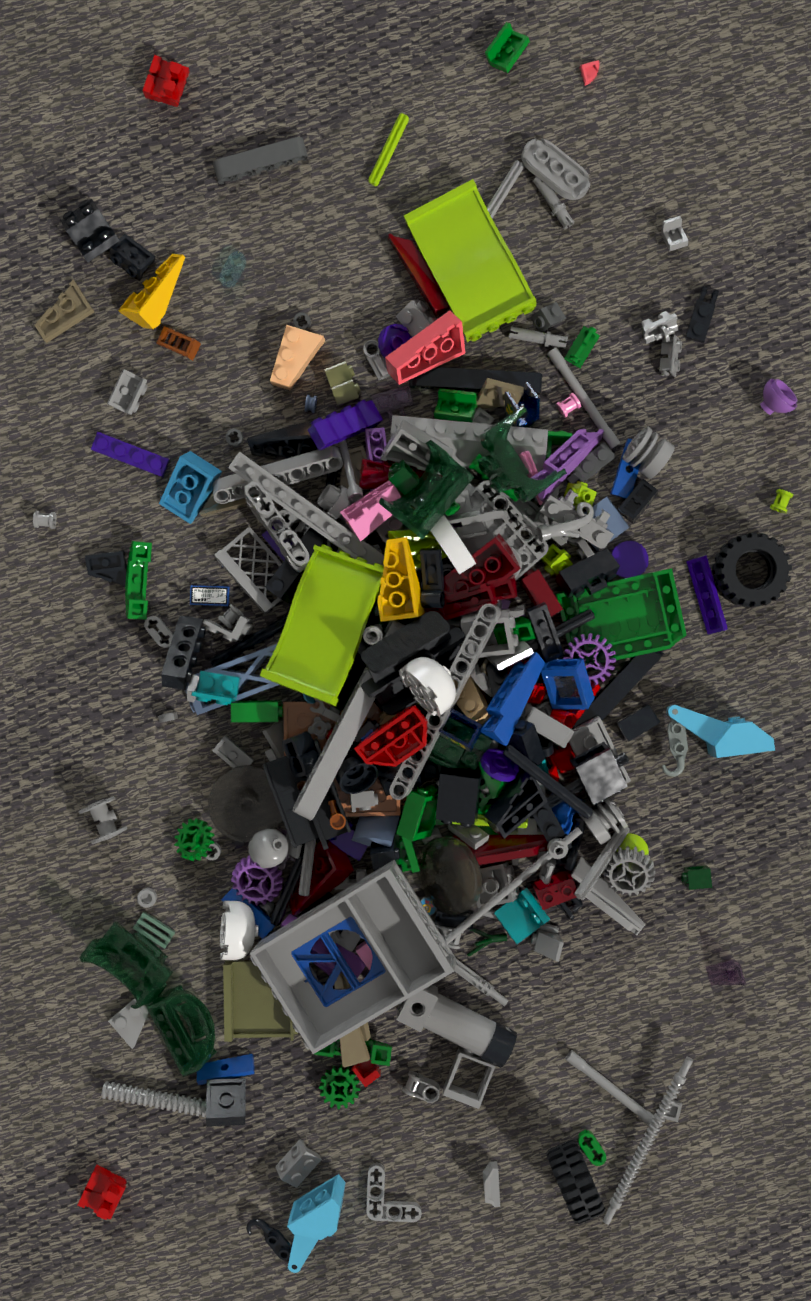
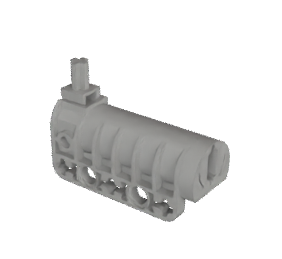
M486 480L474 488L468 481L458 491L469 489L473 509L481 507L483 513L497 510L495 507L496 502H501L504 509H508L509 506L512 508V510H509L508 519L488 520L486 525L489 533L495 536L500 534L508 545L514 547L519 552L522 559V568L519 575L515 578L517 580L548 552V544L546 541L541 542L538 539L534 527L495 483ZM490 489L489 493L484 494L482 491ZM496 495L492 502H490L489 498H493V496ZM514 517L516 519L514 522L509 523L510 518ZM521 524L522 526L516 531L515 528ZM521 531H527L529 539H524L521 536ZM534 538L535 542H533L531 546L528 545V543ZM540 546L541 549L539 550V552L536 553V547Z

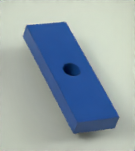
M629 438L626 440L610 493L626 499L633 491L641 464L640 462L637 466L632 467L630 462L627 463L622 460L629 443L632 441ZM626 466L630 468L629 473L626 471Z
M232 888L221 900L223 902L240 901L247 904L253 911L255 925H258V935L263 939L275 925L270 923V917L256 906L253 901L250 904L248 899L242 901L243 896L236 895L239 890Z
M253 1054L197 1064L198 1085L206 1084L207 1080L231 1079L255 1074Z

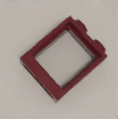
M532 568L522 575L523 579L519 582L534 606L545 602L550 616L563 610L539 569L534 571Z
M564 869L553 873L552 883L544 884L541 879L531 882L542 910L577 898L575 896L577 888L567 870Z

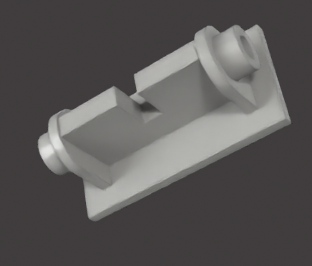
M674 335L673 339L670 337L669 342L665 343L662 340L661 355H668V358L660 359L659 372H661V376H669L670 373L673 377H676V372L680 371L678 353H681L682 341H679L676 335Z

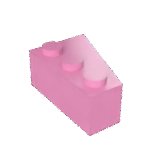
M388 480L340 513L351 531L362 541L394 513L400 511L405 502L397 488Z

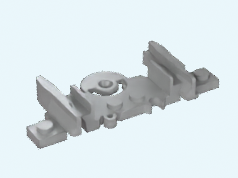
M469 489L449 493V497L461 507L457 513L446 516L450 524L462 523L463 527L454 528V530L472 555L495 537L494 534L489 533L486 521L498 518L508 519L507 509H497L483 513L481 507L473 509ZM509 545L520 568H522V559L519 552ZM521 569L514 573L515 578L519 575ZM497 600L498 603L496 605L500 608L501 611L502 602L501 600ZM522 604L509 608L510 615L514 616V618L524 615L526 605ZM489 607L486 610V612L494 611L492 607ZM479 610L464 615L477 614ZM480 625L477 627V634L481 637L484 636L486 632L485 627ZM493 631L486 645L497 644Z

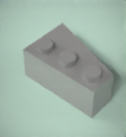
M402 420L383 449L380 460L400 462L403 459L408 465L415 466L417 469L441 475L452 460L453 449L407 421Z

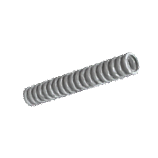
M106 1081L102 1088L101 1096L103 1099L108 1097V1100L114 1098V1101L119 1099L120 1102L125 1100L126 1103L130 1101L131 1104L149 1105L151 1108L155 1106L156 1109L161 1107L162 1110L166 1108L167 1111L172 1109L173 1112L178 1110V1113L183 1111L184 1114L189 1112L190 1115L206 1116V1100L203 1101L201 1098L199 1100L196 1097L191 1099L190 1096L185 1098V1095L180 1097L179 1094L174 1096L173 1093L169 1095L168 1092L150 1091L148 1088L147 1090H144L142 1087L138 1089L137 1086L133 1088L132 1085L127 1087L126 1084L121 1086V1083L116 1085L115 1082L110 1084L109 1081Z

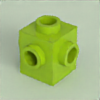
M577 481L576 484L568 483L564 494L565 497L570 489L578 494L573 500L575 510L581 502H588L593 505L597 493L587 488L588 484Z
M554 544L548 548V552L541 558L542 562L546 565L544 569L551 576L553 574L557 576L559 571L573 565L569 560L571 557L569 553L564 549L560 550Z

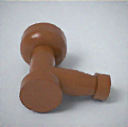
M336 800L328 801L331 812L330 825L332 828L340 830L345 826L346 819L339 813Z

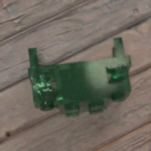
M524 406L514 410L479 435L482 446L489 452L477 460L480 470L487 475L490 485L495 491L500 493L513 488L514 495L522 503L530 501L567 474L564 468L559 472L553 471L542 480L532 479L527 476L529 471L507 440L512 424L527 411Z
M114 922L102 938L92 940L79 957L82 963L95 964L123 983L136 999V1003L131 1005L133 1009L156 1001L167 987L165 982L173 973L164 964L168 957L164 952L141 933L131 934L118 922Z

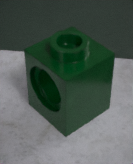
M402 459L399 463L396 462L389 468L388 480L405 496L419 484V475Z
M707 865L684 867V873H681L682 884H685L689 890L712 888L711 869Z

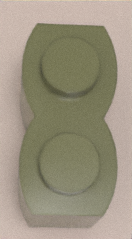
M345 361L324 369L338 408L360 400L358 395L362 393L358 383L354 384L352 377L355 374L351 365L347 366Z

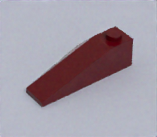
M500 534L471 555L476 562L475 565L460 575L454 568L444 576L445 600L503 582L521 569L512 549Z

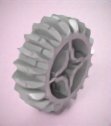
M628 846L626 850L619 847L618 852L612 856V859L602 872L604 881L607 882L609 888L613 887L614 892L620 891L621 895L628 893L629 897L632 893L638 896L639 891L645 893L646 887L650 888L651 882L654 881V862L650 860L649 854L645 855L643 850L637 852L636 846L633 850H630Z

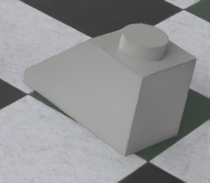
M537 929L536 933L532 934L530 942L533 945L534 951L559 962L564 943L560 934Z

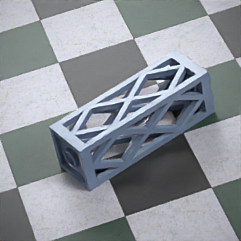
M277 644L205 671L240 677L238 693L249 679L269 683L242 694H237V700L278 686L279 684L254 674L268 656H272ZM257 658L247 672L228 669ZM189 683L187 684L186 690H184L186 694ZM195 700L194 703L189 702L192 711L196 712L197 715L224 706L216 703L210 705L209 702Z

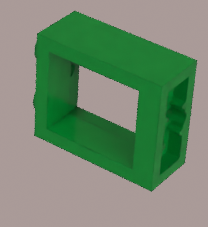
M282 700L235 701L231 703V722H279L284 716Z
M427 785V787H417V789L411 790L407 796L396 834L410 841L431 837L436 822L437 787Z

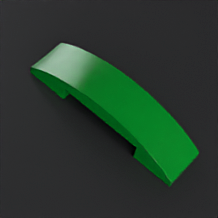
M132 541L125 586L126 617L128 619L147 620L148 600L145 599L148 562H151L152 543Z
M340 1039L314 1053V1055L327 1057L341 1056ZM372 1039L365 1041L371 1063L390 1066L392 1046Z

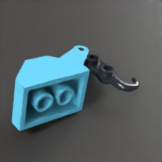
M338 1174L294 1201L287 1227L294 1234L292 1245L278 1229L269 1226L267 1222L259 1218L252 1219L247 1223V1233L252 1235L251 1227L254 1225L259 1226L263 1231L266 1243L280 1259L288 1261V1269L293 1273L299 1272L317 1241L327 1236L330 1237L337 1231L346 1182Z

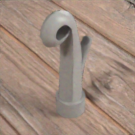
M588 502L578 504L576 510L580 517L579 519L537 526L536 534L538 539L542 542L560 536L579 538L580 535L572 531L585 526L592 520L594 514L592 505ZM582 508L587 510V514L583 513Z

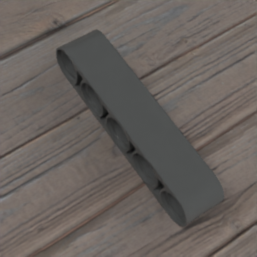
M295 137L217 159L213 162L217 182L224 184L225 181L230 180L232 182L243 179V176L248 175L250 177L261 174V171L264 170L268 172L279 169V166L282 165L286 167L296 164L300 160L306 161L308 154L303 138Z

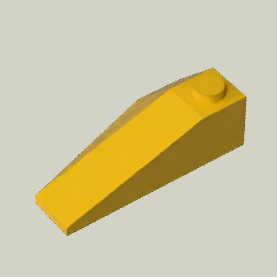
M172 254L156 269L155 273L157 276L149 280L146 279L142 283L145 288L139 294L133 292L118 311L143 328L154 329L158 327L167 310L185 256L183 254Z
M408 538L388 539L386 541L383 561V575L380 581V595H378L377 601L380 621L419 617L425 614V611L421 606V589Z

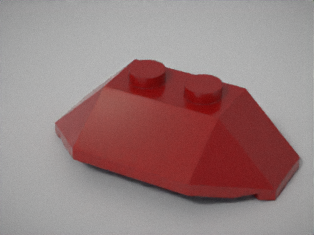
M413 705L381 725L354 749L366 764L396 767L427 745L428 721L416 705Z

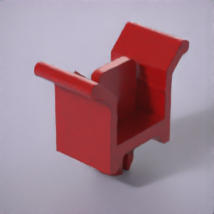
M569 743L565 748L558 747V751L555 747L554 753L546 757L549 766H551V769L548 771L549 776L557 782L559 780L557 768L561 773L573 769L569 760L576 756Z

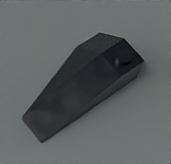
M312 421L248 437L247 442L251 454L276 459L277 456L291 458L318 450L308 432V429L312 426Z
M311 527L301 538L303 545L309 553V560L314 552V545L321 547L326 545L328 540ZM301 556L295 558L297 561L304 560ZM285 559L265 588L281 600L292 604L304 571L300 573L294 570Z

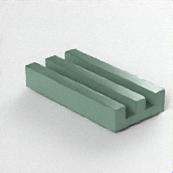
M145 911L133 927L134 930L164 949L176 932ZM143 919H147L148 921L152 922L153 924H155L165 932L169 933L170 935H165L158 929L154 928L153 926L145 922ZM141 924L142 926H144L145 928H147V929L150 930L151 932L155 933L156 935H158L159 937H161L162 939H164L165 942H163L162 940H160L159 938H157V937L154 936L153 934L149 933L148 931H146L145 929H143V928L140 927L139 925Z

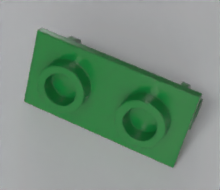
M583 326L564 359L580 369L600 335L595 333L597 330L593 327L587 328Z

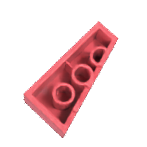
M449 310L385 357L388 374L400 385L465 354L462 321Z

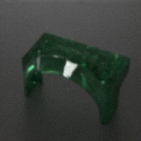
M432 440L426 442L430 450V459L419 479V484L405 496L395 501L389 502L383 498H380L379 501L381 506L422 540L474 478L468 470L457 463L444 449Z
M420 705L419 711L426 717L428 712ZM451 712L441 732L461 742L470 749V752L466 750L461 760H459L465 749L439 735L428 759L445 768H470L475 771L479 764L478 762H480L482 755L486 752L493 739L481 733L480 727L478 728L476 725ZM437 715L432 716V722L436 725L440 723V718ZM428 733V735H427V742H430V741H431V736H430V734Z
M178 985L151 997L144 1003L183 1077L199 1071L216 1053L214 1048L215 1028L213 1019L207 1007L193 993L184 990L181 985ZM177 1011L185 1019L189 1027L191 1037L189 1036L185 1026L183 1025ZM206 1036L205 1039H202V1040H200V1041H195V1040H197V1039H199V1038H202V1037Z

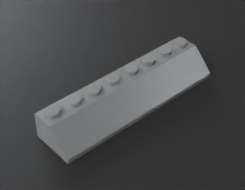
M392 415L390 439L402 420H405L453 449L452 460L448 464L449 467L468 468L474 458L481 454V458L488 464H493L496 471L526 474L519 454L529 451L538 473L544 469L543 463L546 458L548 430Z

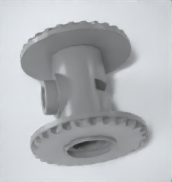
M114 796L92 803L78 811L79 814L90 811L94 822L100 821L96 825L100 836L91 840L92 844L108 840L127 830V826L116 828L114 821H117L114 810L109 811L106 803L115 800Z

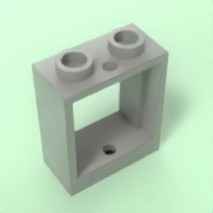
M510 609L501 610V615L497 622H504L508 644L485 646L480 657L515 653V648L519 646L518 635L514 634L513 628H515V618L510 615ZM495 611L486 612L488 618H493ZM477 614L463 615L461 628L465 636H467ZM473 643L468 645V652L470 654L476 652V646Z
M459 1047L443 1087V1096L479 1109L496 1066L480 1058L475 1053ZM462 1057L487 1066L477 1093L452 1085Z

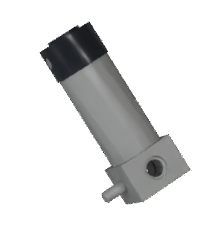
M430 985L401 1002L397 1008V1021L419 1032L424 1027L500 1068L505 1065L515 1046L516 1031L439 994L438 987Z

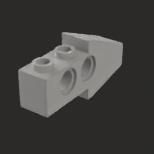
M526 703L520 719L534 723L539 734L563 748L566 747L575 732Z

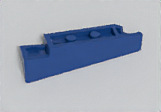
M534 652L526 663L520 661L513 666L486 708L488 714L492 716L480 731L502 745H508L515 729L514 726L518 723L545 664L537 652Z

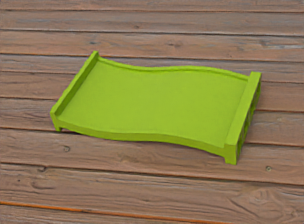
M473 179L404 215L405 223L453 314L462 321L463 335L466 342L476 341L482 337V334L488 331L490 333L494 332L503 323H511L517 319V316L523 313L528 314L535 309L536 298L533 296L518 264L491 218Z
M314 545V552L298 584L280 639L266 668L262 669L260 676L336 706L338 695L352 667L369 615L379 594L384 566L378 563H374V565L368 564V561L361 557L351 558L350 554L339 551V553L334 552L331 547L326 545L321 547Z

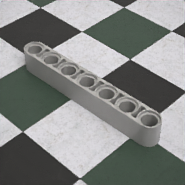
M330 446L323 450L311 451L261 467L284 484L290 485L340 470L343 466V461L339 448ZM237 474L215 480L212 485L214 500L217 503L225 504L245 498V486L249 482ZM251 487L249 489V491H251L253 488L258 490L256 487Z

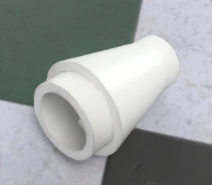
M374 624L367 627L363 632L365 642L373 645L382 640V626Z

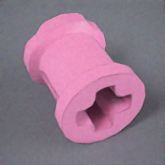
M571 393L570 397L561 403H556L558 410L564 418L574 409L582 407L574 393Z

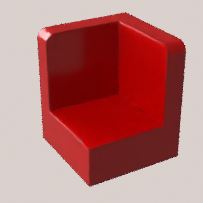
M371 1060L352 1065V1070L365 1087L381 1076L380 1068L377 1064H372Z

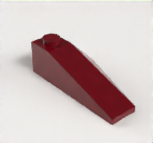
M327 840L328 849H323L321 841L315 845L309 895H299V880L289 903L293 915L299 914L337 887L354 871L347 854L329 840Z

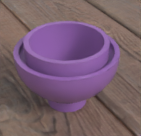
M770 379L765 384L763 390L764 401L760 405L767 414L771 415L773 412L788 413L797 408V397L783 381Z

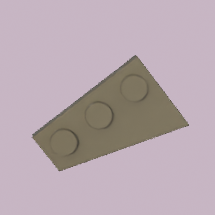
M74 279L69 283V288L58 296L59 300L54 306L48 308L35 324L36 329L46 343L94 313L93 308Z

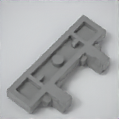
M571 489L565 497L561 496L559 499L548 494L540 506L539 512L557 523L579 519L580 517L573 505V500L578 494ZM601 509L602 513L600 516L592 518L588 524L572 532L578 533L583 539L604 550L614 534L606 529L608 526L606 522L610 514Z

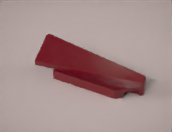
M388 234V240L435 317L449 309L450 307L441 293L442 291L413 241Z
M362 459L359 487L363 489H376L387 482L389 468L396 462L382 460V463ZM409 465L419 475V484L412 490L436 491V489H439L446 474L445 470L440 475ZM457 480L455 481L451 491L454 490Z
M513 574L503 582L445 600L443 608H424V611H436L445 620L480 610L485 604L496 605L498 603L497 600L517 597L515 575Z
M543 834L508 835L505 839L500 835H489V841L475 850L456 835L452 836L456 861L475 857L476 865L538 855L539 852L548 851V842Z

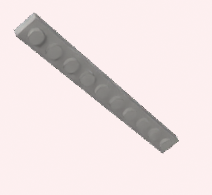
M241 452L236 455L228 468L247 482L254 481L259 483L272 500L343 551L350 554L353 558L361 557L367 560L368 564L374 565V563H378L384 566V555L364 540L360 541L350 530Z

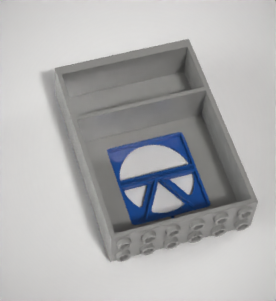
M395 860L258 941L250 952L252 963L260 969L262 979L266 983L268 982L272 988L271 991L274 998L280 1001L284 1014L290 1017L293 1022V1028L297 1033L301 1034L305 1047L308 1050L310 1049L312 1054L451 974L455 970L457 960ZM349 930L359 934L366 941L372 952V965L369 973L360 983L328 932ZM321 938L331 954H311L310 952L315 942ZM310 962H336L325 985H322L313 976L309 965ZM342 971L351 987L347 989H333V985Z

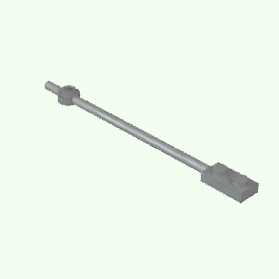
M579 827L575 828L563 839L553 838L547 845L548 852L444 937L446 943L449 944L550 859L565 857L568 852L567 845L583 833ZM561 848V851L556 852V849Z

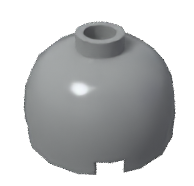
M264 829L255 833L249 842L251 860L254 863L257 862L261 868H272L281 864L288 854L286 837L276 829Z

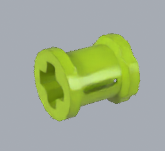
M777 489L775 501L770 505V509L786 514L788 511L786 509L790 498H793V494Z

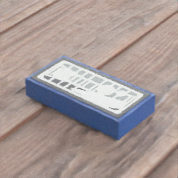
M191 585L190 605L229 606L230 587Z

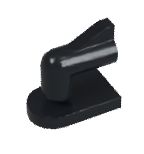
M571 899L572 904L568 907L565 903L556 906L572 921L574 915L571 911L575 913L583 906L581 899Z

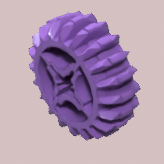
M589 633L588 639H586L584 634H581L582 641L575 637L576 645L569 642L568 645L572 650L565 649L564 652L570 655L564 656L563 659H574V653L576 652L586 663L585 656L589 657L596 652L593 656L595 662L587 663L585 667L586 669L593 667L600 671L597 674L588 675L590 684L591 680H594V684L598 685L597 678L604 682L606 679L603 674L608 677L611 676L607 669H615V666L610 664V662H616V658H610V656L615 654V651H608L612 644L605 646L606 638L602 642L598 641L600 638L599 634H597L595 639H592V633ZM584 644L597 645L594 648V650L590 652H587L579 648L581 645ZM601 649L606 657L605 667L597 659V654Z
M248 855L247 859L244 857L236 864V869L232 872L231 882L234 883L233 889L239 890L236 895H242V901L248 899L249 904L255 901L256 906L261 901L265 905L267 900L269 902L273 901L274 897L279 895V891L283 887L281 884L283 882V877H281L282 870H277L278 865L272 868H261ZM244 871L246 872V874H247L246 877H247L248 880H249L247 883L245 882V879H244ZM268 876L271 880V888L268 886V882L266 880Z

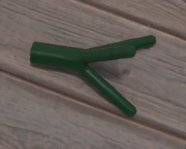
M473 928L471 931L487 939L475 942V945L478 947L467 953V956L470 957L490 943L507 941V934L489 935Z

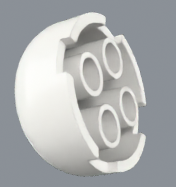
M419 657L411 660L399 670V675L405 687L410 686L409 689L415 696L414 699L431 715L435 716L437 714L440 717L454 703L456 688L450 676L451 673L445 666L440 665L433 659Z
M224 901L223 909H226V912L222 914L220 929V947L224 948V952L220 953L221 960H239L251 951L254 938L258 937V925H255L253 911L247 904L240 901Z

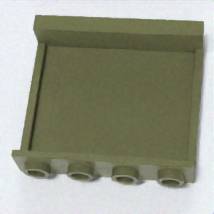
M226 960L223 964L224 1042H232L233 1038L290 1037L291 1041H294L295 1034L298 1033L293 1028V1022L289 1016L284 1014L282 1004L278 999L274 998L271 991L272 988L268 982L266 983L262 979L258 966H255L251 960Z

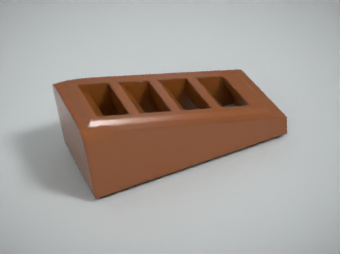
M166 326L163 327L156 344L192 361L201 345L197 340ZM171 333L168 344L164 343L168 334ZM177 336L178 339L175 343V346L173 347L172 344ZM186 340L182 349L180 350L179 348L182 341Z

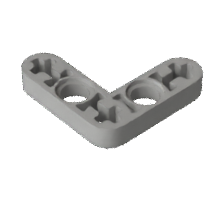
M380 1163L371 1164L368 1169L366 1213L368 1218L373 1221L417 1222L422 1215L421 1206L417 1202L384 1201L385 1168ZM375 1169H378V1171L380 1172L378 1174V1182H374L375 1174L371 1173L374 1172ZM373 1187H378L381 1193L375 1196L370 1190ZM374 1202H377V1210H379L377 1214H373L372 1211ZM391 1207H397L399 1209V1213L397 1215H392L389 1213V1209ZM402 1207H405V1216H402ZM411 1208H415V1216H411Z

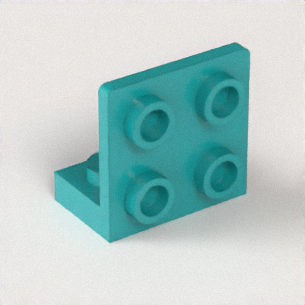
M200 671L198 688L196 691H192L191 696H196L198 701L208 702L213 699L216 700V704H231V702L237 700L240 677Z
M528 888L520 892L515 901L506 903L494 912V915L515 944L520 943L539 927L551 920Z

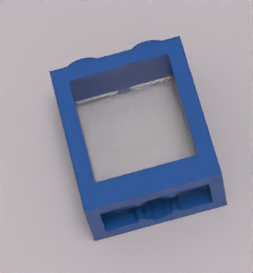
M555 659L544 664L541 674L552 709L585 710L590 707L595 697L583 659Z

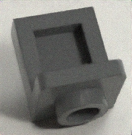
M557 302L541 308L531 317L535 327L540 332H545L548 328L566 319Z

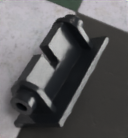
M437 906L435 925L456 928L472 915L474 911ZM473 924L469 926L467 929L473 930Z

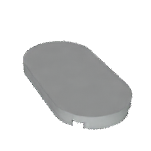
M532 139L527 142L522 151V161L531 173L563 198L578 200L586 195L590 188L589 175L583 167L548 140Z

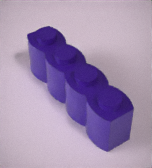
M362 400L355 407L349 405L343 408L338 414L336 411L326 416V419L322 420L321 417L311 422L312 426L308 429V432L318 450H323L333 444L365 432V429L376 427L383 421V418L372 400L367 402Z

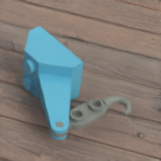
M678 705L667 707L666 713L671 718V722L667 726L669 747L677 762V768L674 771H669L664 764L662 765L663 772L668 776H678L684 770V761L688 751L686 729L707 743L708 755L715 758L775 751L774 739L753 722L746 721L745 718L730 717L728 721L723 722Z

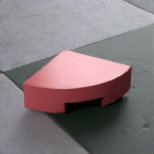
M599 60L580 65L584 86L590 84L596 78L599 70Z

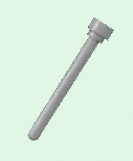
M344 440L339 442L349 484L346 493L350 502H356L363 497V492L356 484L347 443Z

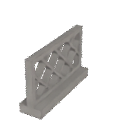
M250 526L222 550L214 554L215 559L265 615L281 601L277 597L271 603L266 598V590L268 589L256 586L253 583L254 576H265L266 586L267 577L274 575L268 574V563L277 564L279 567L282 563ZM248 533L254 538V546L242 545L243 537ZM231 547L240 548L239 558L230 557L227 551ZM242 548L254 549L253 559L241 558ZM256 549H264L267 552V559H255ZM241 561L253 562L252 572H244L241 569ZM255 562L266 563V573H254Z

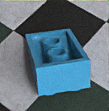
M191 451L181 455L159 504L191 524L213 491V482L219 479L222 471Z

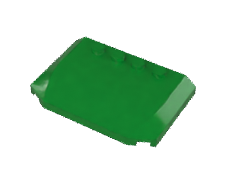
M672 568L607 582L608 586L592 595H589L586 589L578 597L573 595L567 598L564 593L557 594L558 602L563 608L560 611L563 622L587 609H591L595 615L593 620L566 633L567 643L572 642L576 645L574 638L577 637L582 641L581 634H584L586 639H588L589 633H592V639H595L597 634H599L600 638L598 641L602 642L606 638L607 641L604 645L612 644L608 651H615V654L610 656V658H616V660L670 649L687 635ZM584 644L581 645L579 648L587 652H590L594 650V648L597 645ZM601 649L597 654V659L600 663H606L605 654ZM576 652L574 653V659H581ZM594 652L589 657L585 656L586 664H589L590 662H595V660H593V656L596 652Z

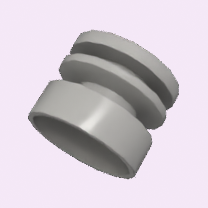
M649 426L645 427L632 439L622 460L627 463L630 462L632 467L637 466L641 462L639 472L646 478L652 479L668 462L675 446L666 439H661L656 443L659 434L657 432L652 433V429Z
M606 798L603 801V805L600 803L595 804L597 809L592 811L593 814L588 819L579 814L600 845L611 839L608 829L612 828L617 834L620 832L615 824L619 823L623 829L628 827L623 813L610 798Z

